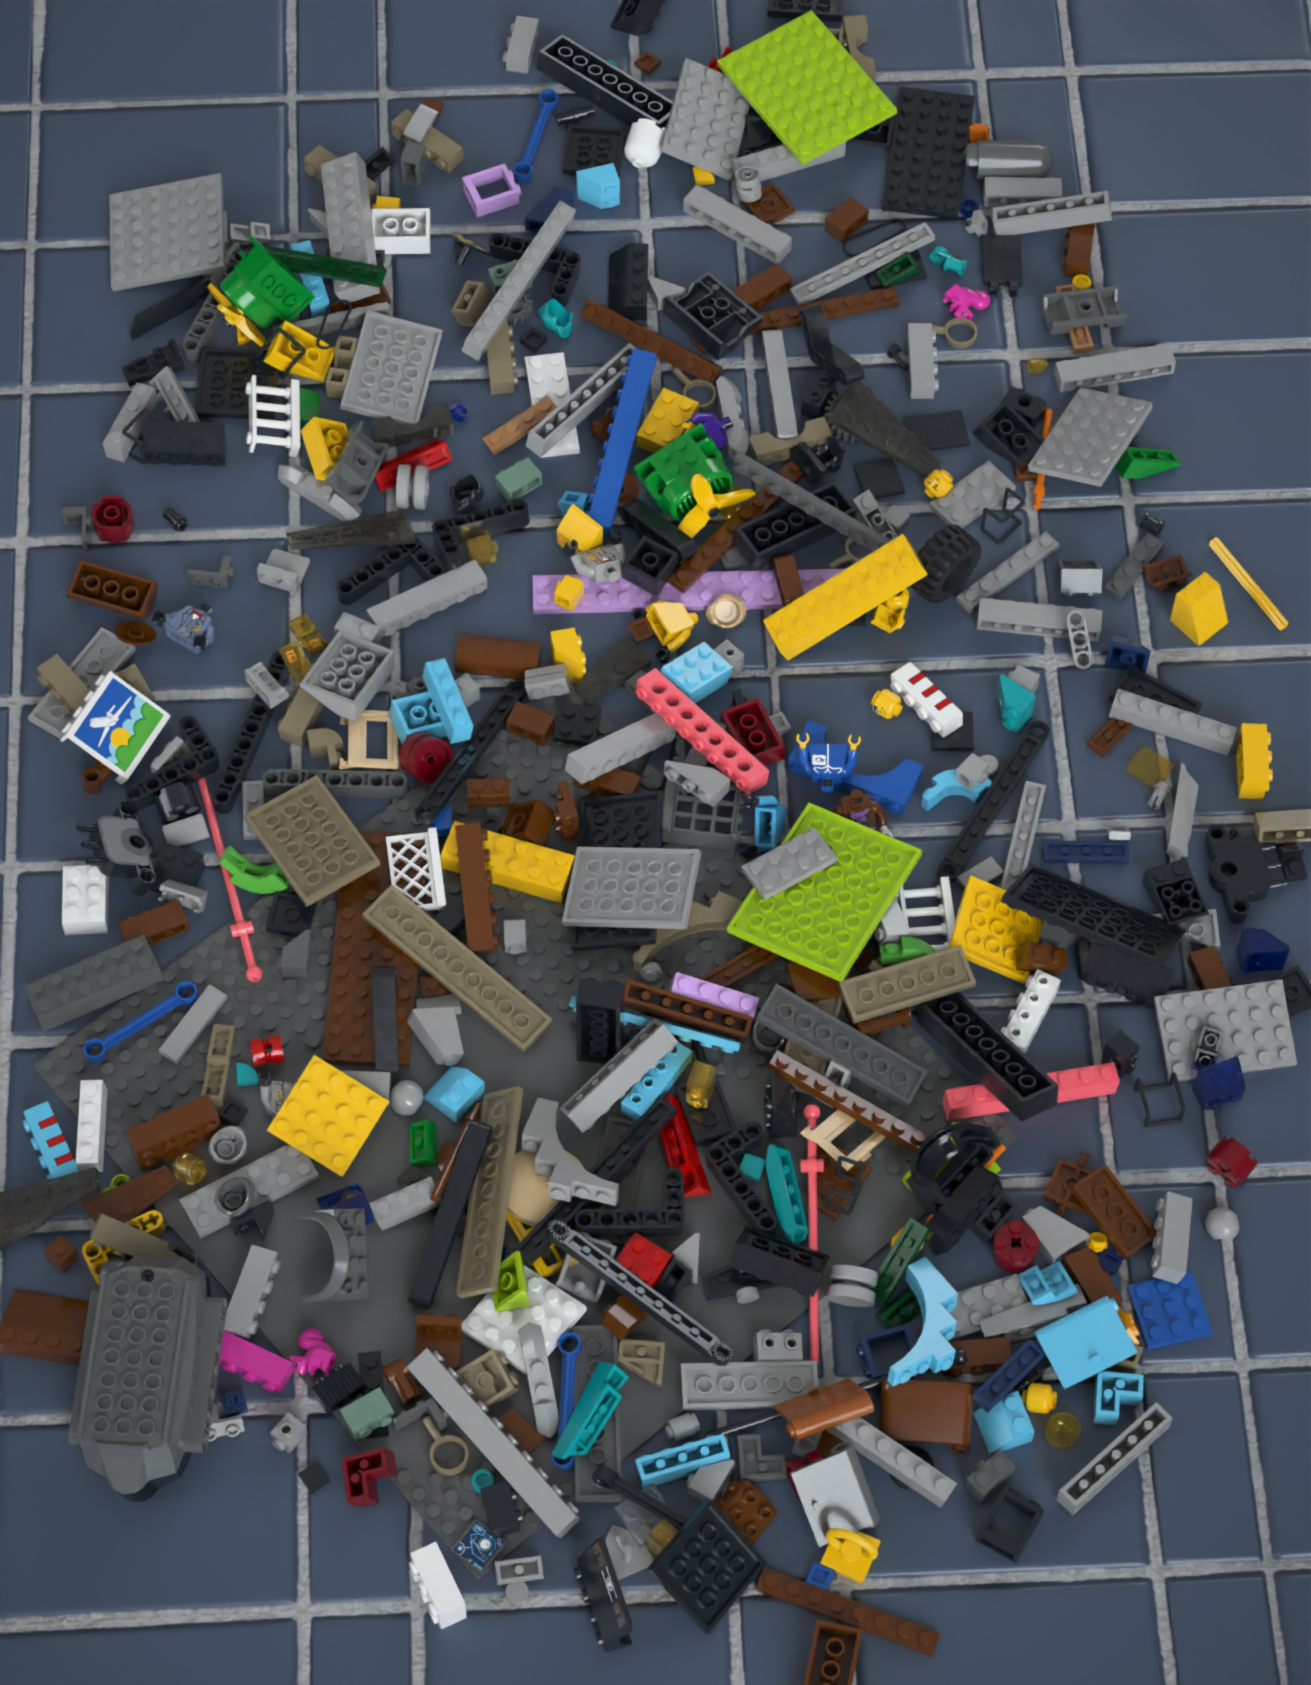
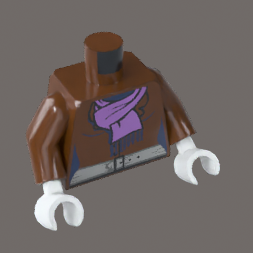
M854 789L851 791V796L841 797L839 804L832 810L835 814L878 831V827H880V833L889 834L893 838L891 831L886 826L888 821L884 808L876 800H871L868 793L863 794L861 790Z

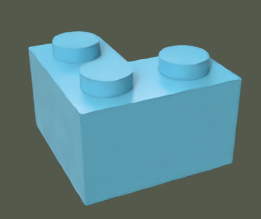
M1106 1371L1097 1373L1094 1389L1093 1424L1116 1426L1119 1418V1404L1140 1406L1143 1397L1144 1375Z

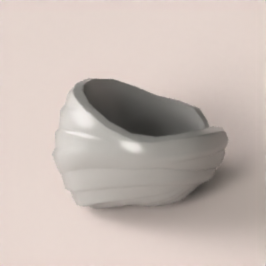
M235 1125L226 1126L218 1130L211 1137L208 1145L209 1153L213 1159L220 1164L231 1165L238 1162L244 1156L247 1149L245 1130Z

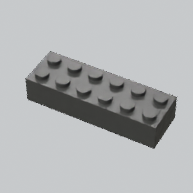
M143 934L28 983L23 987L42 1031L45 1032L159 983L164 979Z

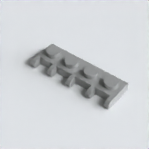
M166 366L149 381L151 387L157 386L160 391L156 394L158 401L164 399L167 407L164 409L165 415L172 413L175 421L200 422L173 370Z

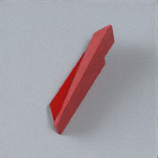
M669 1094L666 1099L668 1103L676 1107L677 1114L660 1130L669 1167H675L682 1171L684 1176V1197L711 1195L712 1191L680 1102Z

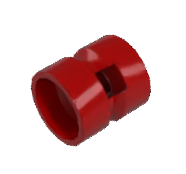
M280 1035L269 1036L265 1041L262 1038L250 1040L254 1068L267 1066L268 1062L272 1064L285 1062ZM266 1049H272V1050H273V1051L270 1052V1053H266Z

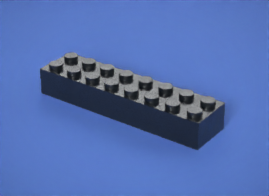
M563 34L539 51L536 69L629 126H632L633 122H638V119H649L655 121V125L662 129L664 127L666 129L673 101Z
M959 992L918 1004L917 1023L1021 1122L1057 1105L1059 1085Z

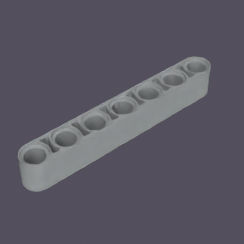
M782 330L762 331V347L776 438L781 440L794 439L798 437Z

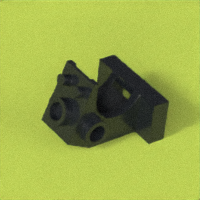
M832 436L827 445H821L817 448L816 452H813L805 441L800 442L790 457L812 485L820 483L825 474L835 473L841 468L846 448L841 446L839 439Z

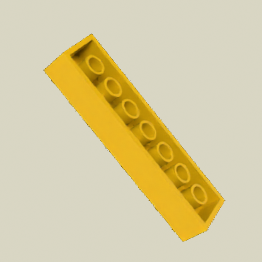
M901 534L770 615L763 622L779 652L789 661L924 578L928 573L909 540L904 534Z

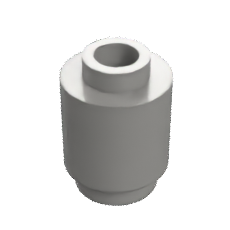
M686 1413L667 1421L668 1426H665L669 1440L673 1438L674 1442L696 1435V1432L700 1431V1425L694 1413L690 1415Z

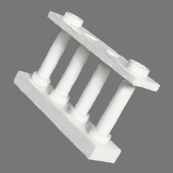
M252 375L250 382L246 383L245 393L249 394V432L246 434V444H249V452L254 451L256 443L285 446L289 448L290 457H297L300 449L299 380L291 379L289 387L276 388L256 385V375ZM256 393L285 396V399H288V403L282 405L256 402ZM256 410L285 413V415H288V420L257 418ZM257 426L285 429L288 432V436L281 438L257 435Z
M940 877L939 885H936V888L904 890L902 886L896 898L907 925V917L939 915V917H943L944 923L938 926L909 928L910 936L942 934V936H946V942L931 946L937 952L948 949L955 924L949 877ZM936 896L941 900V904L937 907L906 909L905 898Z

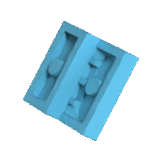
M1060 1260L1041 1271L1036 1265L1017 1275L1033 1305L1057 1302L1078 1293Z

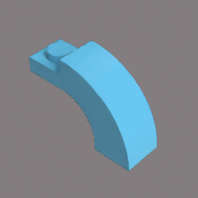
M956 769L941 772L932 778L931 787L927 788L922 794L921 806L928 811L949 795H962L976 803L989 789L991 780L987 778L983 784L979 783L970 791L955 780Z

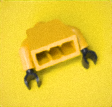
M659 600L645 607L646 610L644 611L636 609L633 615L634 618H637L635 621L647 617L662 646H667L656 651V658L661 654L665 655L660 659V663L663 664L668 661V654L670 652L674 653L690 637L694 624L698 623V616L695 612L688 613L682 603Z

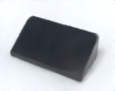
M381 147L365 161L367 177L372 181L395 162L384 147Z

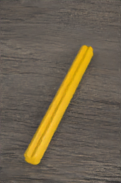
M1217 537L1212 539L1209 546L1279 630L1288 626L1286 618L1221 540Z

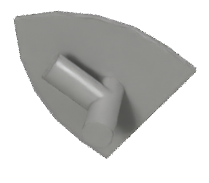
M614 1525L611 1526L606 1537V1545L618 1580L649 1567L654 1560L646 1545L628 1530Z

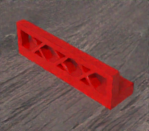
M437 438L382 463L374 479L378 490L383 492L396 486L399 464H409L412 468V477H414V470L417 465H426L430 471L452 461V457L446 442Z

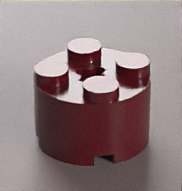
M116 495L101 498L102 501L97 504L95 503L91 511L94 530L99 540L110 543L129 540L135 526L131 505L124 498Z
M1223 1136L1206 1156V1160L1209 1163L1207 1169L1214 1175L1219 1173L1225 1178L1224 1182L1233 1189L1245 1181L1256 1168L1258 1162L1255 1158L1251 1160L1248 1156L1251 1152L1233 1138L1226 1140V1136Z
M1013 1220L1004 1224L997 1230L992 1245V1257L995 1264L1001 1270L1009 1273H1021L1028 1270L1035 1262L1039 1238L1030 1226L1021 1223L1019 1220Z

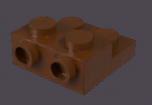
M567 780L558 782V791H555L557 801L556 810L553 811L555 819L553 824L556 834L560 833L562 840L569 841L578 837V814Z

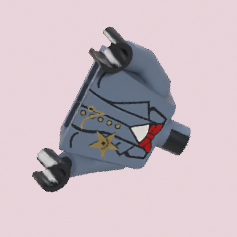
M203 604L198 610L188 605L169 614H164L160 611H155L151 621H157L158 627H162L165 624L167 637L197 654L214 642L215 629L212 619L209 617L213 610L207 604Z

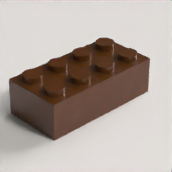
M207 1094L126 1130L133 1155L140 1169L143 1170L145 1168H153L165 1159H173L183 1151L193 1150L199 1144L206 1141L209 1142L211 1137L221 1129L219 1116Z
M816 1620L803 1685H852L863 1629Z

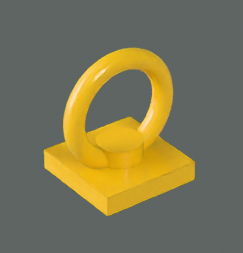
M842 1528L829 1529L825 1535L829 1544L820 1564L835 1570L836 1574L863 1585L873 1560L878 1556L881 1540L859 1531L852 1532Z

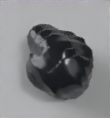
M468 475L460 479L454 487H450V497L456 512H464L484 496V489L478 478L474 475Z

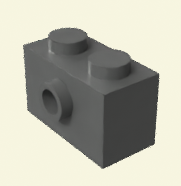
M406 142L400 158L402 183L421 187L427 171L425 145Z
M999 1450L986 1462L982 1460L975 1466V1471L966 1478L964 1488L981 1504L1013 1476L1016 1466Z

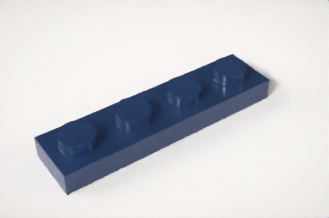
M1044 840V863L1128 864L1129 845L1128 841Z
M1029 1339L971 1398L988 1413L1046 1356L1045 1352Z

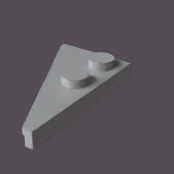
M1208 909L1209 915L1175 924L1186 929L1184 939L1207 947L1214 946L1216 950H1220L1216 909ZM1151 914L1155 917L1163 919L1161 914Z

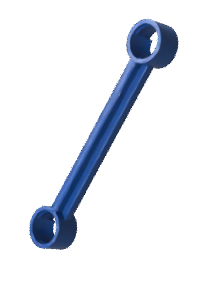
M547 89L540 93V110L522 160L513 167L514 180L518 183L525 184L532 179L531 165L551 111L558 107V94L554 90ZM547 98H551V100H552L553 102L547 103V102H544L543 100H544V99H547ZM520 170H525V172L528 174L520 175L517 172Z
M191 981L180 982L175 989V993L103 1039L93 1038L88 1040L83 1047L86 1060L93 1064L102 1062L106 1058L109 1049L180 1005H193L198 999L196 985ZM184 989L194 990L191 997H181ZM99 1046L102 1048V1052L99 1055H89V1052L92 1050L91 1047Z
M573 1332L562 1334L558 1340V1347L563 1354L558 1441L573 1413L576 1356L582 1351V1342L578 1335ZM568 1338H571V1340L576 1341L578 1344L577 1348L572 1352H566L564 1346H562L563 1342ZM551 1453V1459L558 1469L568 1470L574 1466L575 1455L571 1456L567 1464L561 1465L558 1459Z

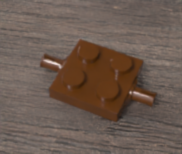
M1081 1152L1077 1163L1059 1158L1044 1193L1043 1199L1059 1206L1056 1215L1059 1216L1061 1212L1060 1217L1063 1219L1067 1210H1072L1082 1215L1086 1213V1209L1070 1188L1093 1172L1086 1167L1090 1157L1088 1153L1085 1155V1152Z

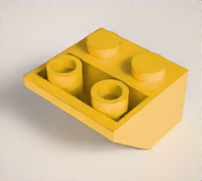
M575 627L551 631L550 644L553 665L565 663L570 679L578 684H583V675H586V658L584 652H581L582 642L580 635H576Z

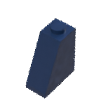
M555 186L526 215L525 230L538 233L559 201L573 207L574 190Z

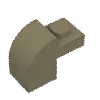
M328 728L307 730L311 759L328 756L330 770H339V759L341 758V753H344L343 741L340 735Z

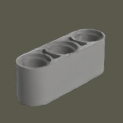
M1072 610L1066 616L1072 658L1077 668L1086 669L1093 662L1086 619L1081 611ZM1073 613H1077L1081 617V622L1078 625H1073L1070 622V616ZM1078 633L1082 634L1085 638L1082 645H1076L1073 641L1074 636ZM1080 654L1088 656V663L1084 666L1079 665L1077 662Z

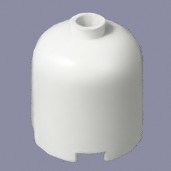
M638 119V122L632 123L625 144L624 154L627 160L637 168H648L655 165L662 153L660 150L666 129L656 126V122L653 120Z

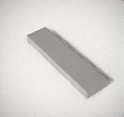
M209 984L158 1050L159 1054L177 1064L226 1001L227 994Z

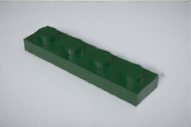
M914 1217L909 1218L878 1270L876 1287L870 1288L875 1293V1301L882 1306L887 1305L906 1273L908 1265L912 1263L931 1231L929 1227Z

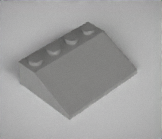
M339 630L301 681L300 687L337 715L356 722L394 670L395 651Z

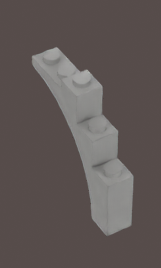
M537 1098L522 1133V1150L537 1153L535 1157V1173L550 1176L548 1197L570 1202L572 1196L616 1206L619 1184L601 1179L587 1172L574 1162L565 1152L558 1139L556 1125L559 1118V1102Z

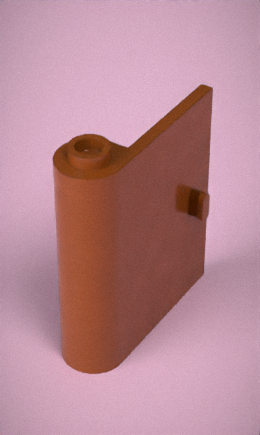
M849 1378L820 1389L818 1387L809 1389L806 1394L773 1405L774 1410L788 1421L786 1425L787 1433L790 1438L794 1437L796 1441L874 1412L873 1403L868 1392Z

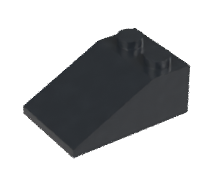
M1006 400L972 432L985 447L1012 464L1017 465L1020 469L1036 454L1045 441Z

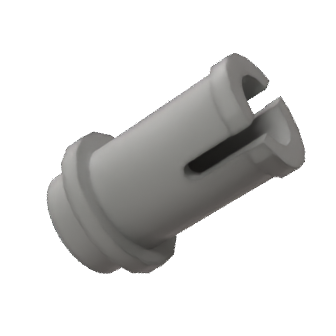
M1158 782V784L1154 785L1155 790L1148 801V805L1153 808L1154 803L1156 805L1154 809L1159 810L1165 796L1170 792L1169 785L1164 782Z

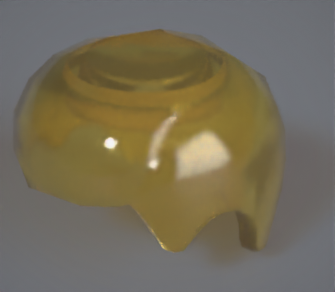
M1065 1411L1052 1415L1044 1426L1046 1441L1051 1446L1059 1449L1070 1447L1076 1442L1081 1433L1078 1419L1073 1414Z

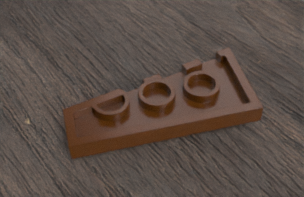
M163 1166L83 1201L81 1205L94 1222H96L99 1213L126 1223L136 1218L179 1185V1182L169 1169Z

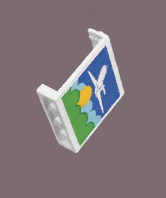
M109 671L105 676L101 674L95 682L96 689L94 692L90 690L84 698L86 703L83 708L79 706L73 714L75 719L72 724L68 722L63 728L62 733L64 735L60 741L63 742L67 738L117 773L118 776L115 781L122 785L129 779L171 715Z

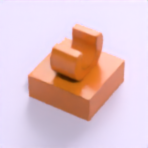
M975 123L973 126H969V143L989 141L988 124L981 125V123Z

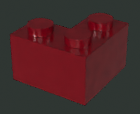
M383 1447L341 1458L347 1503L356 1508L379 1503L376 1481L397 1476L394 1453Z

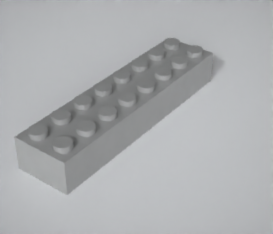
M354 152L321 163L331 257L377 265L365 162ZM333 279L334 293L340 300H346L349 303L380 293L379 287Z

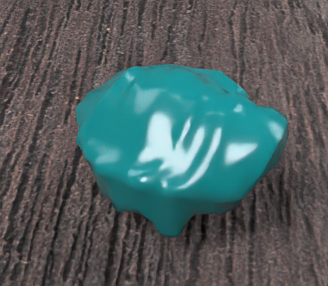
M550 299L538 310L539 317L546 328L552 330L560 338H567L573 330V313H568L567 309L555 299Z

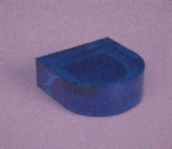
M1106 1249L1102 1250L1099 1257V1265L1103 1271L1106 1270L1109 1276L1115 1275L1123 1262L1122 1256Z

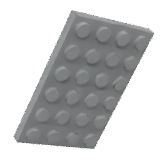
M685 58L660 151L729 181L733 176L732 159H736L746 123V114H748L750 107L749 102L725 74Z
M367 310L340 409L417 429L443 330Z
M1080 387L1028 464L1029 471L1101 487L1153 409L1152 402Z
M577 847L562 918L563 925L687 929L701 857L700 850Z
M1282 980L1154 997L1168 1082L1173 1072L1176 1073L1178 1082L1297 1065ZM1202 1024L1224 1031L1212 1074L1191 1069Z

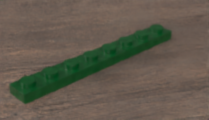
M263 245L292 272L380 287L387 272L384 266Z

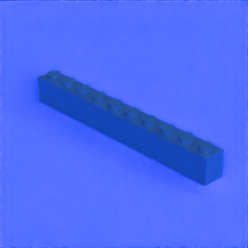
M636 348L633 349L632 355L627 357L626 366L628 371L623 372L621 380L624 386L623 389L618 390L616 400L619 401L618 407L614 406L612 418H615L614 423L609 424L607 435L610 436L609 441L604 442L602 450L605 456L604 459L600 458L598 470L601 471L599 476H595L593 487L596 488L595 493L590 494L588 505H591L590 511L585 512V514L603 527V535L610 536L656 364L657 353Z

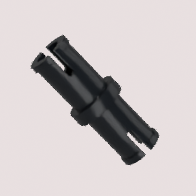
M590 104L578 109L575 107L571 108V111L555 114L558 126L571 122L578 123L581 119L594 117L595 113L593 105Z

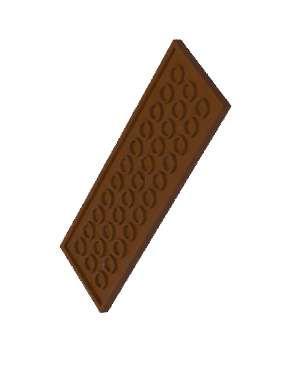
M358 831L379 859L380 866L344 885L339 891L322 1060L332 1064L376 1066L372 969L374 966L396 965L399 1067L410 1068L413 1030L407 1023V1018L412 1009H415L419 964L362 917V914L391 885L386 837L415 833ZM425 839L415 840L412 845L420 850L425 845ZM400 842L391 843V848L398 853L405 846ZM409 848L403 854L408 860H411L416 855ZM420 856L414 864L423 868L428 862ZM398 859L394 867L401 871L407 864ZM410 867L405 875L413 879L419 872ZM422 875L417 880V883L425 887L427 885V877ZM401 877L397 881L396 886L403 890L409 882ZM412 886L407 893L415 898L421 890ZM426 894L419 899L423 904H425Z

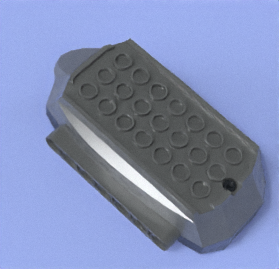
M139 1254L111 1273L101 1276L100 1289L93 1290L90 1294L68 1435L69 1444L81 1445L87 1468L107 1480L112 1489L126 1500L132 1502L145 1501L151 1498L158 1489L181 1478L192 1453H206L208 1447L227 1314V1299L211 1297L210 1277L184 1257Z

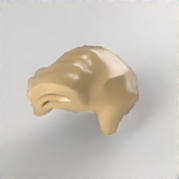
M723 594L707 607L706 618L710 624H715L719 628L736 627L744 620L748 609L741 597L733 594Z

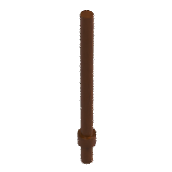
M474 1102L470 1112L466 1114L463 1120L464 1125L431 1193L430 1199L434 1202L439 1200L452 1172L469 1121L471 1119L478 1121V1114L482 1107L479 1102Z

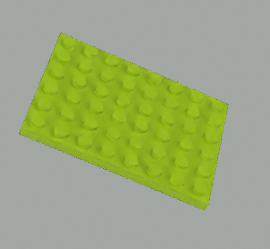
M812 10L717 60V66L801 165L897 114V108Z
M808 803L782 844L814 828L837 856V862L765 901L753 887L728 925L727 932L842 982L922 856V850L812 803Z

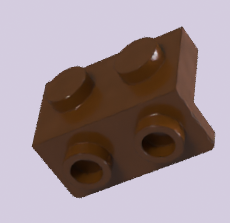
M1182 554L1142 566L1149 589L1156 588L1157 591L1169 588V583L1175 582L1176 585L1188 582L1187 578L1192 576L1191 572H1187Z

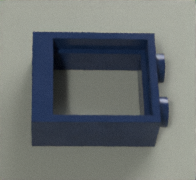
M912 1323L859 1336L856 1351L858 1357L864 1360L863 1372L866 1379L872 1380L888 1375L890 1368L876 1370L868 1345L902 1336L909 1353L918 1341Z

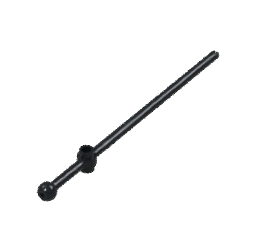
M961 1347L955 1348L956 1352L953 1363L958 1366L964 1365L968 1360L965 1349ZM888 1375L857 1385L868 1391L880 1387L882 1381L888 1379ZM915 1375L912 1376L909 1380H914ZM774 1410L708 1431L705 1437L720 1434L726 1436L783 1417Z

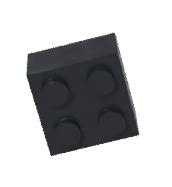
M643 536L622 564V578L657 596L668 582V578L677 570L679 554Z

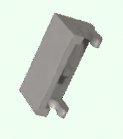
M262 662L244 670L246 682L270 709L289 697L286 689L280 686Z
M171 879L166 880L160 885L159 890L163 892L159 896L158 901L179 900L181 906L194 909L195 913L204 911L208 891Z

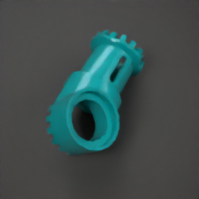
M935 246L929 256L930 261H933L932 263L935 262L936 265L943 266L944 271L956 272L959 276H963L965 272L963 269H966L965 267L968 263V260L962 261L952 257L948 250L942 246Z

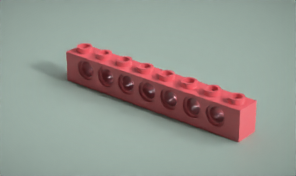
M654 668L637 680L635 693L638 698L645 701L669 726L677 730L682 738L688 740L695 750L701 752L711 764L721 770L723 775L731 779L738 789L744 791L747 795H751L767 784L769 770L661 672Z

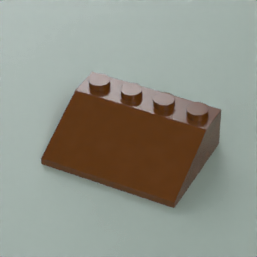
M15 1289L0 1323V1353L79 1366L89 1301Z

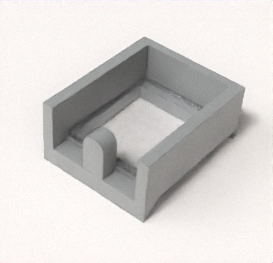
M579 1232L580 1235L612 1259L614 1258L617 1247L612 1245L610 1241L604 1239L597 1240L588 1233ZM566 1253L555 1286L567 1293L597 1303L602 1294L605 1281Z

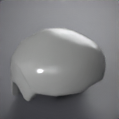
M411 1080L398 1082L392 1088L390 1094L391 1108L401 1115L416 1113L424 1099L423 1089Z
M1214 1208L1207 1213L1204 1220L1205 1230L1215 1240L1223 1239L1228 1242L1238 1235L1240 1229L1238 1217L1229 1208Z

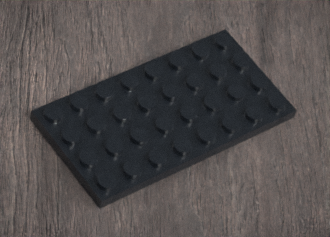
M900 87L882 210L958 220L966 165L964 147L969 143V126H971L975 96Z
M654 791L580 799L577 847L661 848L663 792ZM572 926L571 949L573 952L656 944L657 928Z
M1032 864L1008 888L1001 900L1009 908L1019 909L1026 912L1030 917L1045 920L1049 925L1059 926L1066 929L1070 934L1080 935L1089 942L1105 946L1110 951H1117L1129 959L1139 960L1150 968L1160 969L1186 933L1184 928L1177 925L1168 926L1163 919Z

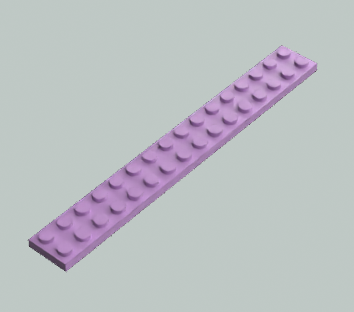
M845 569L798 570L804 594ZM774 570L705 572L684 594L667 582L657 596L623 579L622 575L615 582L608 580L594 583L587 577L579 574H570L568 576L577 577L584 582V595L573 612L554 604L555 587L559 580H563L565 575H533V614L634 612L636 609L644 611L646 610L645 607L659 600L682 603L687 611H703L713 604L717 597L723 594H733L741 597L748 610L783 608Z

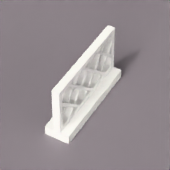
M436 827L428 828V832L386 837L391 884L423 911L438 910V913L446 908V899ZM425 839V845L420 850L412 845L415 840ZM400 842L405 846L398 853L391 848V843ZM408 848L416 853L411 860L403 856ZM420 856L428 862L423 868L414 864ZM398 859L407 864L401 871L394 867ZM410 867L419 872L413 879L405 875ZM422 875L430 879V882L425 887L417 883V880ZM401 877L409 882L403 890L396 886L397 881ZM412 886L421 890L415 898L407 893ZM424 894H427L432 898L433 903L423 904L419 899Z

